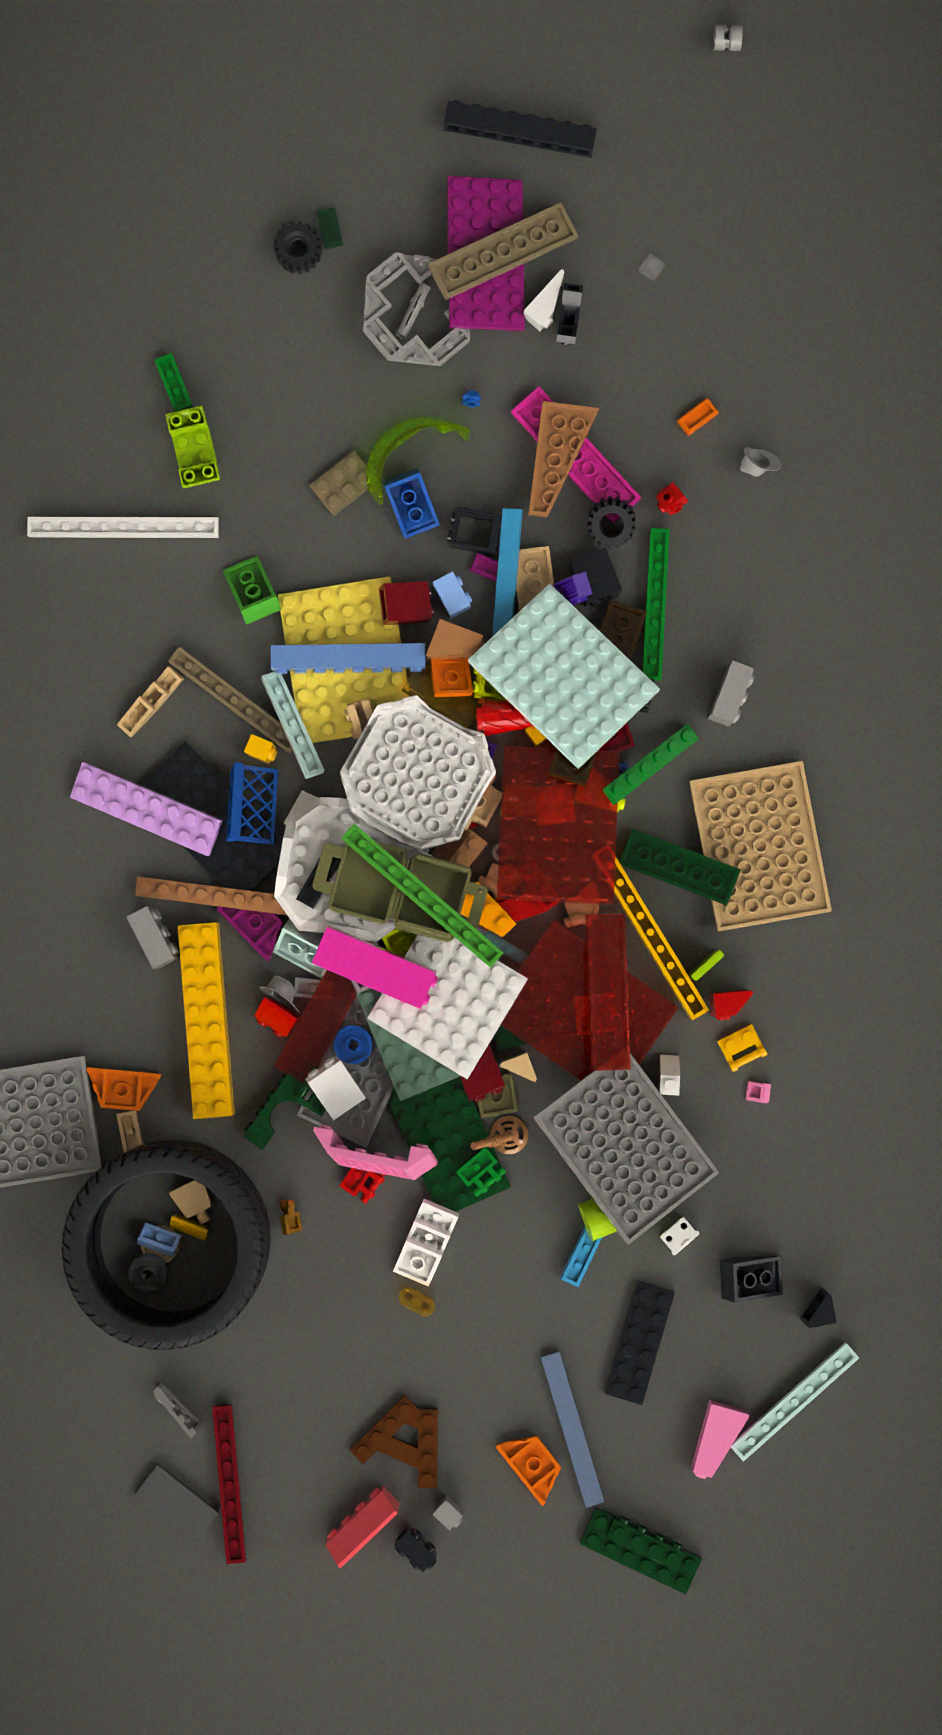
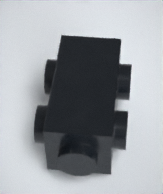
M408 1525L395 1539V1550L402 1557L405 1555L410 1560L409 1563L414 1569H420L422 1572L427 1568L430 1570L437 1562L436 1547L430 1541L426 1542L421 1538L422 1534L416 1528L412 1529Z

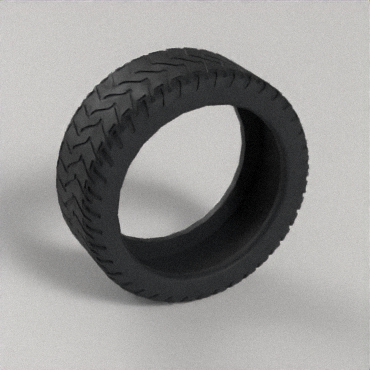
M180 1140L156 1141L140 1145L111 1160L95 1172L79 1190L71 1204L62 1234L63 1268L68 1286L81 1310L105 1333L126 1344L147 1348L148 1350L182 1349L193 1344L197 1345L220 1333L247 1306L260 1285L267 1268L271 1243L270 1223L266 1206L263 1204V1199L253 1181L229 1157L215 1149L194 1142ZM151 1173H174L196 1180L209 1188L223 1202L233 1220L237 1235V1262L230 1283L218 1297L201 1307L186 1311H160L145 1307L131 1299L114 1283L105 1267L101 1251V1226L105 1211L115 1193L131 1179Z

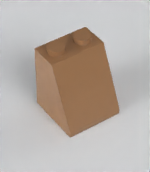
M440 619L426 654L427 661L430 662L431 659H469L485 644L483 635Z

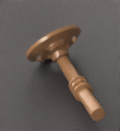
M503 1116L492 1125L490 1136L484 1140L472 1142L471 1148L477 1150L484 1147H494L501 1153L515 1154L525 1147L528 1141V1129L521 1119L515 1116ZM505 1121H514V1124L500 1125ZM520 1126H521V1128H522V1130H523V1134H524V1135H523V1140L518 1139V1138H519V1133H518V1130H517V1129H518ZM506 1127H512V1129L504 1130ZM495 1131H499L500 1135L495 1134ZM507 1141H508V1142L514 1141V1143H512V1144H506ZM516 1144H517V1146H518L517 1148L510 1149V1150L504 1149L505 1146H506V1147H513V1146H515Z

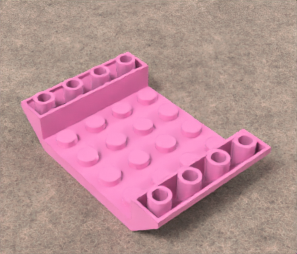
M320 1125V1128L314 1127L313 1129L328 1155L341 1166L415 1180L436 1166L438 1162L426 1145L417 1144L416 1147L411 1146L409 1158L406 1161L404 1157L394 1156L392 1159L380 1152H374V1155L367 1153V1150L355 1148V1151L347 1149V1146H344V1142L332 1130V1127Z

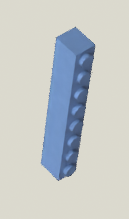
M425 643L271 645V669L276 671V674H287V671H295L296 674H306V671L323 674L326 673V670H333V673H345V670H352L353 673H364V670H372V673H382L383 670L400 673L402 669H410V672H422V669H426Z

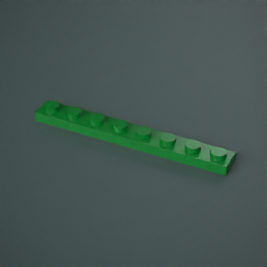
M650 528L646 594L647 614L645 617L642 672L648 678L654 679V681L662 680L670 529Z

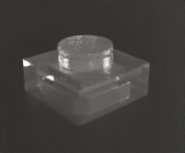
M649 254L639 268V272L655 281L664 269L665 263Z

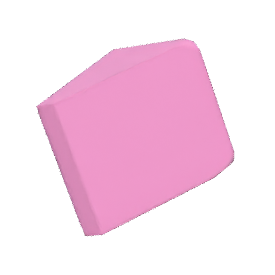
M748 1081L746 1100L769 1103L771 1084Z

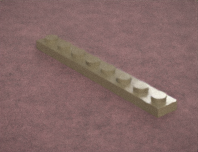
M179 647L168 663L287 753L291 754L293 749L280 722Z

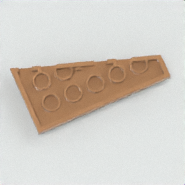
M543 401L529 516L548 517L597 416L599 408Z

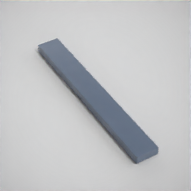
M555 1351L542 1355L541 1360L585 1506L587 1508L603 1503L604 1498L560 1352Z

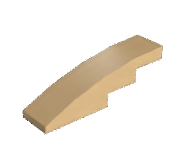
M168 666L160 677L153 681L145 693L138 697L118 722L117 726L128 736L133 737L169 698L184 678L171 666Z

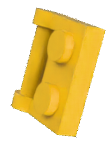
M752 1024L717 1041L732 1072L737 1071L738 1067L760 1056L764 1057L767 1055ZM755 1044L757 1050L735 1061L733 1060L732 1055Z

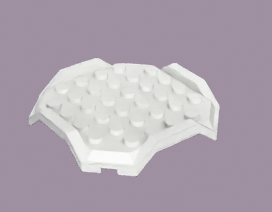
M415 695L403 698L400 701L377 705L343 765L340 776L351 812L366 825L396 842L417 850H423L461 838L470 817L494 777L496 770L488 752V744L484 733L462 727L432 710Z
M320 797L287 821L274 897L298 931L325 933L327 926L330 925L365 941L377 942L395 929L393 918H389L387 924L379 925L335 913L329 908L331 895L327 893L322 894L314 909L299 902L296 898L318 862L324 845L333 844L345 847L346 843L341 837L353 824L357 825L374 841L404 849L408 859H411L420 850L400 844L366 825L351 812L348 799ZM338 868L330 880L331 883L335 882Z

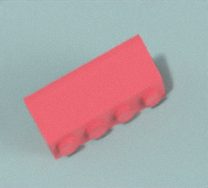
M384 1486L380 1489L375 1488L365 1503L362 1501L355 1508L356 1512L352 1516L347 1515L341 1521L342 1525L337 1530L335 1528L332 1529L326 1536L328 1538L326 1547L339 1568L347 1563L398 1514L399 1502Z

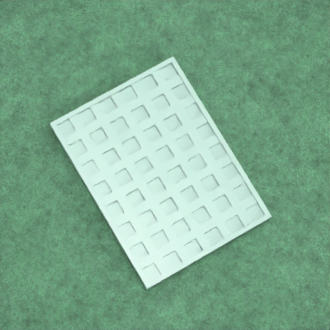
M548 584L468 659V663L578 769L660 690L551 584Z

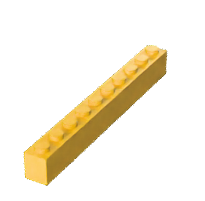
M607 845L593 853L591 858L689 1019L694 1020L709 1011L610 846Z

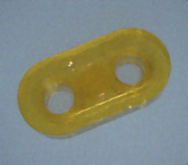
M410 1286L404 1287L400 1291L399 1302L404 1307L424 1317L430 1316L434 1312L435 1302L428 1295ZM405 1294H412V1298L406 1299ZM424 1302L429 1304L427 1309L422 1307Z

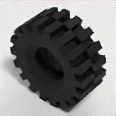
M291 221L290 226L287 227L284 224L283 230L279 229L277 231L278 236L274 237L275 244L273 245L278 263L283 266V269L286 271L289 269L290 273L298 271V274H302V270H305L307 273L310 271V267L313 269L316 267V262L319 263L321 260L322 245L320 236L316 233L314 227L310 228L308 223L303 225L302 221H298V224L294 225V221ZM295 242L304 243L306 247L304 253L300 255L293 254L291 251L292 244Z

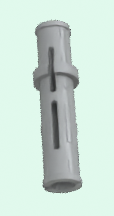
M420 283L414 297H411L408 310L396 331V335L399 338L407 339V335L420 309H423L425 305L424 301L431 289L428 285Z

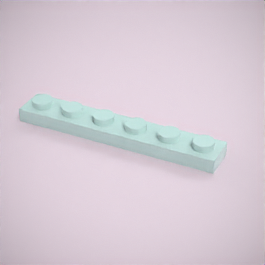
M275 671L262 675V682L305 779L324 773V768L282 674H276Z

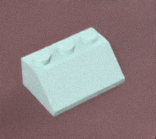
M289 918L281 931L273 953L321 979H324L328 972L327 969L312 964L324 933L298 931Z

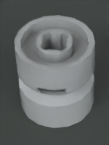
M715 24L713 51H724L726 48L729 51H740L742 45V25H731L728 28L726 24Z

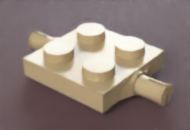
M494 775L483 793L464 831H467L471 822H475L485 828L487 827L504 793L492 786L493 781L497 777L496 775Z

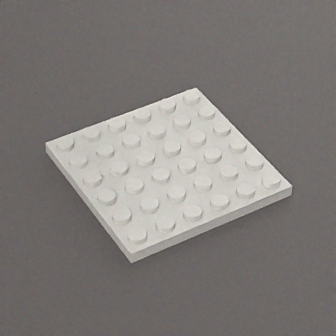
M418 935L405 958L436 970L435 976L438 977L435 987H430L428 994L431 996L427 1006L423 1005L419 1009L382 993L367 1019L468 1079L528 978L498 960L489 968L455 937L450 943H445Z

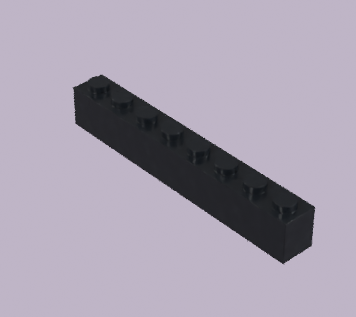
M458 100L448 101L444 119V131L592 158L597 128L587 124L581 126L571 121L560 122L553 118H538L533 114L522 115L516 111H501L496 107L484 108L479 104L468 105Z

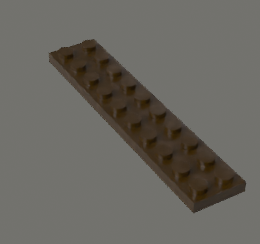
M612 600L608 606L600 632L629 660H631L647 612ZM557 749L549 775L586 787L598 751L578 769Z

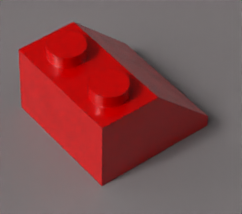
M753 990L709 993L711 1016L716 1017L719 1021L731 1020L730 1016H735L753 995Z
M269 996L264 997L254 1015L258 1018L256 1020L257 1023L263 1027L270 1026L273 1028L272 1032L280 1038L283 1036L288 1037L300 1019L298 1015Z

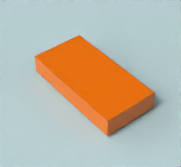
M707 397L679 418L677 423L686 435L690 436L718 415L719 412Z

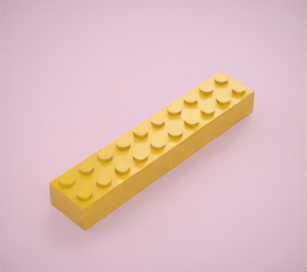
M218 922L178 926L193 1119L233 1116L235 1110L220 926Z

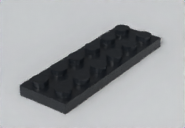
M637 1281L605 1389L606 1395L643 1405L674 1298V1291Z

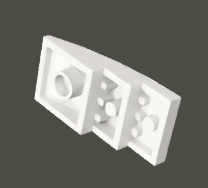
M423 1199L393 1272L429 1286L459 1217V1213Z

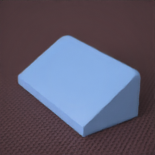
M145 1222L137 1244L174 1257L181 1235Z

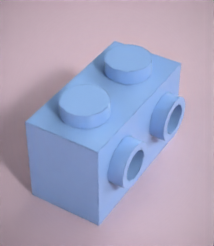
M453 571L433 581V587L450 619L471 608L470 603L472 602L469 593H464L461 588L463 582L460 576H455Z

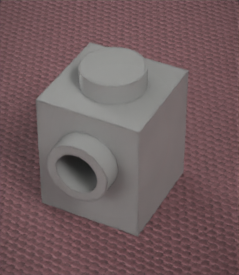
M447 1495L433 1508L432 1515L449 1531L453 1527L457 1528L463 1521V1510Z

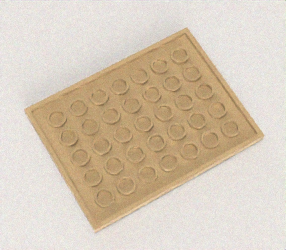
M803 761L689 781L702 854L741 869L728 905L726 906L711 900L717 932L832 911Z

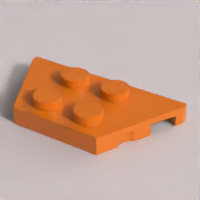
M87 1067L86 1069L93 1083V1089L98 1096L97 1099L100 1107L140 1111L162 1076V1073Z
M537 1435L497 1443L495 1445L496 1449L541 1506H543L561 1469L559 1462Z

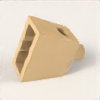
M192 1180L169 1192L171 1198L186 1218L196 1215L200 1225L210 1220L206 1209L213 1205L209 1188L196 1180Z

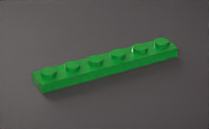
M689 724L684 725L602 789L613 805L618 803L699 738Z

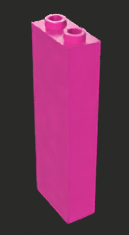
M330 925L327 926L312 961V964L419 1009L423 1005L427 1006L431 996L428 994L430 987L434 988L438 977L435 976L436 970Z

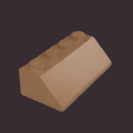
M468 828L467 831H463L459 840L438 845L431 855L470 867L488 843Z

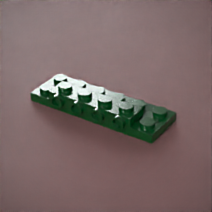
M598 1507L595 1508L580 1540V1545L685 1595L687 1594L702 1561L701 1556L682 1548L683 1545L676 1541L671 1543L665 1540V1537L660 1533L655 1532L652 1534L648 1532V1529L641 1524L634 1525L629 1523L630 1520L620 1515L617 1517Z

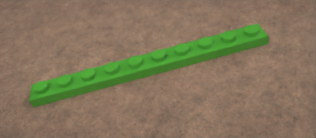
M353 824L341 837L347 845L489 968L502 956L503 952L357 825Z

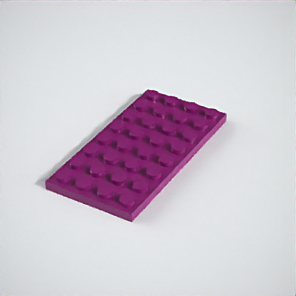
M460 176L447 177L448 254L523 220L522 180ZM524 264L450 298L449 328L524 331Z

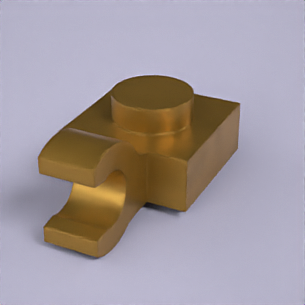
M294 1200L280 1201V1208L284 1212V1215H280L282 1234L289 1235L302 1231L300 1212H295Z

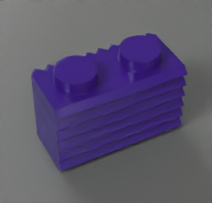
M586 572L572 575L553 584V587L573 606L588 600L587 596L593 594Z

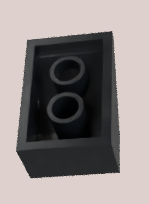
M781 1256L735 1257L720 1260L722 1299L737 1303L783 1295Z

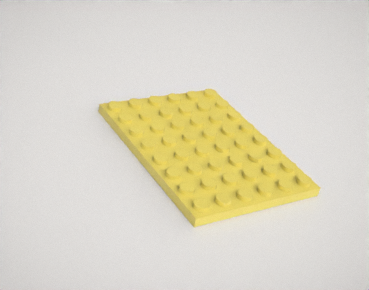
M391 577L278 594L285 644H401L399 625H383L379 587L384 583H392ZM402 669L400 673H393L391 670H383L382 673H372V670H364V673H353L352 670H345V673H333V670H326V673L316 674L314 671H306V674H296L295 671H290L295 705L312 743L353 737L350 728H353L352 722L347 721L344 710H347V704L369 697L374 712L377 705L396 702L410 697L406 669Z

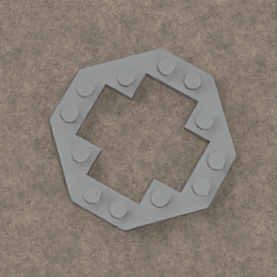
M395 252L366 277L362 331L388 361L442 366L470 341V329L455 328L430 349L427 348L417 335L402 346L379 319L392 306L380 291L406 270L418 284L422 283L432 274L428 264L437 259L430 258L429 256H410ZM447 309V310L445 311V313H444V315H445L448 319H449V309Z

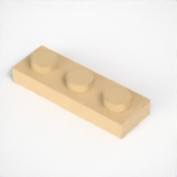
M133 1110L116 1114L124 1153L144 1145L137 1111Z

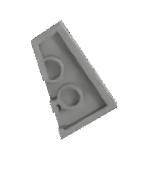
M161 1382L153 1391L154 1397L166 1407L187 1435L192 1438L202 1423Z

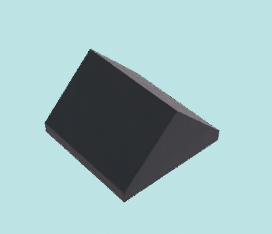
M821 1287L800 1320L808 1328L836 1324L832 1296Z

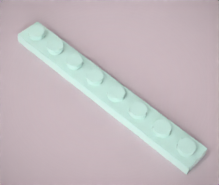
M844 1342L734 1441L731 1448L744 1462L855 1363L859 1357Z

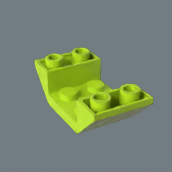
M203 406L165 414L179 465L178 471L182 488L220 480L216 454Z

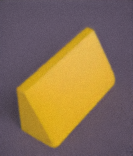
M174 1214L170 1220L171 1228L204 1241L210 1230L209 1226L200 1225L199 1222L179 1214Z

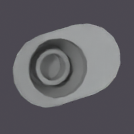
M744 448L745 455L740 466L741 472L758 477L766 471H778L781 469L782 464L773 453L763 449Z
M275 975L266 987H260L263 993L276 999L290 1011L296 1014L299 1013V1010L292 1004L295 990L292 983Z

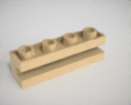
M369 697L347 704V710H344L347 721H351L353 728H350L353 739H359L373 714Z

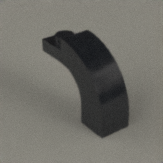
M564 283L556 342H560L563 345L575 344L583 285Z

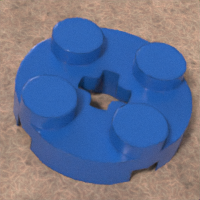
M355 1025L346 1026L338 1032L334 1040V1051L337 1057L345 1063L359 1064L368 1059L372 1054L373 1040L370 1033L363 1027ZM352 1039L358 1042L356 1050L349 1048L350 1040Z

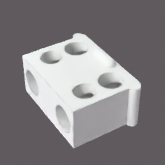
M682 1216L662 1233L660 1238L671 1249L672 1255H676L699 1235V1231L694 1230ZM686 1223V1228H681V1224ZM670 1235L672 1236V1240L667 1241L666 1237Z

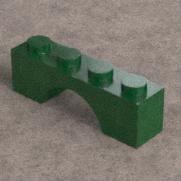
M291 1072L288 1075H282L277 1082L280 1085L276 1091L272 1090L266 1098L268 1100L266 1106H260L255 1113L257 1116L254 1122L250 1121L244 1129L246 1134L243 1137L261 1150L266 1147L275 1134L271 1125L273 1109L281 1102H295L292 1097L298 1093L304 1083Z

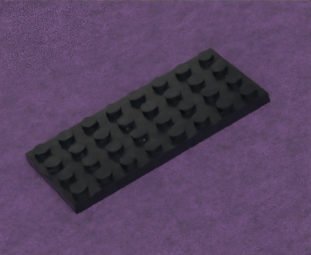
M186 741L142 784L146 788L223 820L209 856L183 846L223 887L253 891L279 865L283 837L276 830L273 845L244 841H226L229 783ZM247 806L242 809V815L246 820L254 815ZM256 816L249 821L255 830L263 825ZM246 824L241 827L240 836L249 837L252 834V831ZM265 827L257 832L263 839H269V832Z

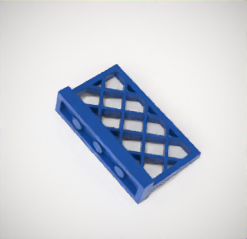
M234 762L231 766L226 841L274 844L278 769L242 765L239 762ZM244 770L251 771L256 778L249 783L244 777ZM264 773L273 774V782L269 785L261 778ZM257 779L265 787L259 793L251 786ZM247 787L255 795L249 801L243 796V791ZM266 789L272 795V799L268 803L260 796ZM255 798L264 806L259 811H256L250 804ZM246 806L254 814L248 820L242 815V809ZM265 808L271 814L267 822L258 814ZM255 816L263 824L257 830L249 823ZM245 824L252 831L249 837L240 836L241 827ZM265 827L269 832V839H263L257 832Z

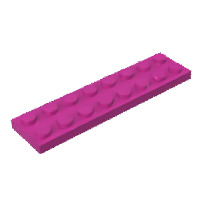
M540 387L536 388L511 411L516 420L537 442L543 401L553 402ZM585 438L568 476L593 504L599 503L602 498L608 499V496H612L614 499L620 497V500H626L627 504L633 507L641 500L640 495L595 446ZM615 513L604 515L612 524L621 518V516Z

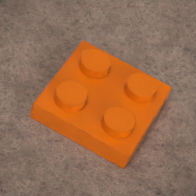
M468 658L431 659L430 669L434 697L472 696L473 688Z

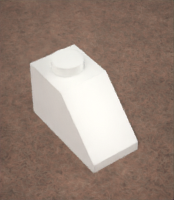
M660 1054L658 1091L661 1095L679 1096V1055Z

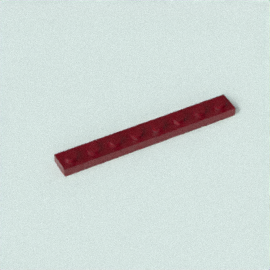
M233 1404L214 1405L212 1411L226 1564L246 1563Z

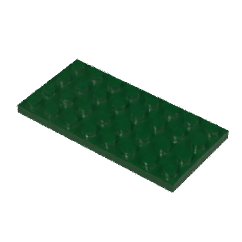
M460 1076L400 1101L394 1087L388 1102L409 1149L411 1146L416 1147L417 1144L426 1145L438 1161L436 1166L421 1175L434 1203L457 1212L511 1187L506 1174H503L501 1176L502 1179L498 1182L495 1181L488 1187V1191L482 1192L476 1197L472 1190L477 1185L472 1183L467 1187L456 1173L461 1166L483 1149L473 1150L471 1143L488 1137L473 1100L470 1101ZM486 1147L498 1161L493 1166V1168L497 1170L502 1165L494 1150V1147ZM488 1171L485 1172L479 1179L483 1182L490 1176V1173Z

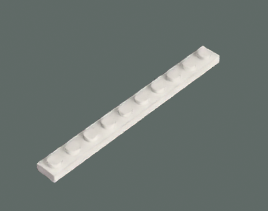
M28 517L27 536L73 538H219V518Z

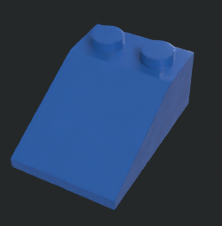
M418 468L383 481L404 539L440 526Z

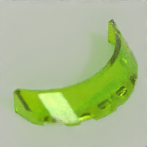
M436 417L413 418L393 426L391 430L385 432L379 438L369 455L366 467L368 492L379 505L383 504L381 476L386 458L389 453L421 429L434 427L441 433L453 430L458 432L465 441L469 439L470 430L452 421Z

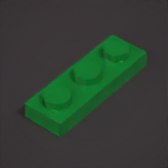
M169 353L154 359L174 411L192 408V402L173 354Z

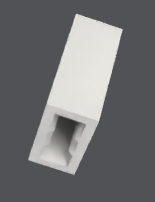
M338 1057L328 1059L322 1068L312 1070L306 1078L307 1083L333 1121L365 1099V1096Z

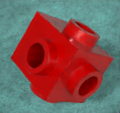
M674 482L660 489L658 495L655 496L659 501L656 504L663 513L668 512L670 515L681 511L683 505L688 502V499Z

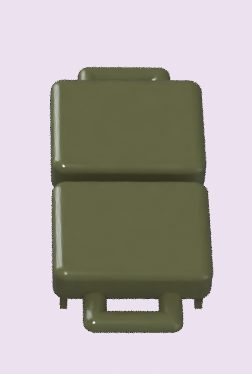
M375 841L459 915L461 914L466 893L474 895L469 917L466 921L475 929H478L488 890L483 885L469 882L472 872L468 866L421 853H416L411 859H408L404 849ZM333 844L324 845L313 881V888L316 891L331 895L329 900L331 911L379 925H385L388 923L389 918H393L394 926L398 930L445 943L453 941L454 936L349 845L345 844V847ZM332 858H340L341 861L335 882H327L326 879Z

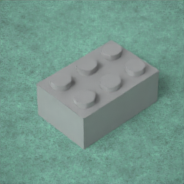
M733 660L730 662L707 719L727 727L738 721L741 714L739 707L745 703L748 692L745 691L752 685L755 675L752 674L754 668Z
M146 906L127 916L153 969H159L179 958L178 953L180 951L175 942H171L169 938L171 933L167 926L162 925L160 921L162 916L158 909Z

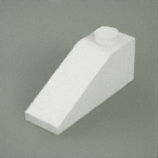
M562 269L524 310L523 315L525 319L539 331L543 328L547 329L553 322L552 318L564 278V270Z

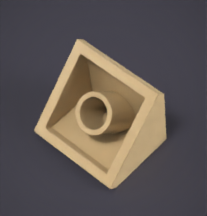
M526 1051L501 1060L499 1063L500 1067L533 1082L537 1080Z

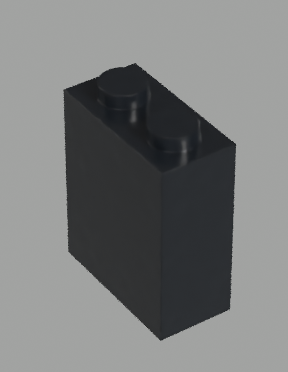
M606 548L570 561L569 565L573 575L586 572L593 594L587 596L588 600L584 601L585 607L591 606L593 608L602 604L601 601L605 599L611 601L620 597L619 594L622 592V587Z

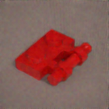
M351 1168L339 1187L354 1197L361 1191L364 1195L360 1200L367 1204L370 1198L373 1199L375 1196V1191L380 1183L383 1184L385 1181L384 1177L386 1174ZM370 1176L374 1180L367 1188L363 1184Z

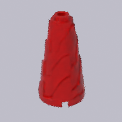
M486 697L480 698L478 703H482V707H477L478 731H483L481 733H484L485 736L534 727L508 700H496Z

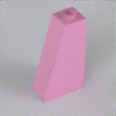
M709 1400L691 1465L695 1476L704 1479L706 1476L713 1477L748 1420L749 1413L747 1410Z

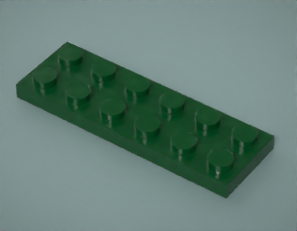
M633 828L619 862L624 867L726 906L729 903L741 869Z

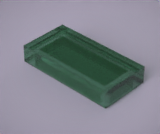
M335 207L317 211L325 250L343 246Z

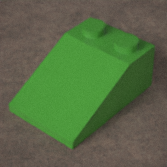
M258 555L223 570L246 625L281 610L276 594Z

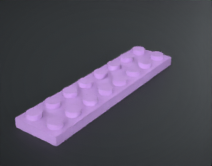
M82 762L70 795L72 799L206 856L211 854L223 821L87 762Z

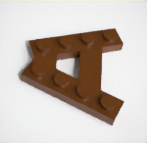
M405 1394L350 1448V1452L362 1464L376 1451L418 1468V1488L437 1489L438 1408H418ZM404 1424L418 1429V1447L393 1435Z

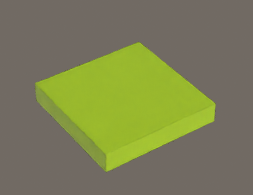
M714 950L688 974L689 978L693 981L701 978L724 957L722 951Z

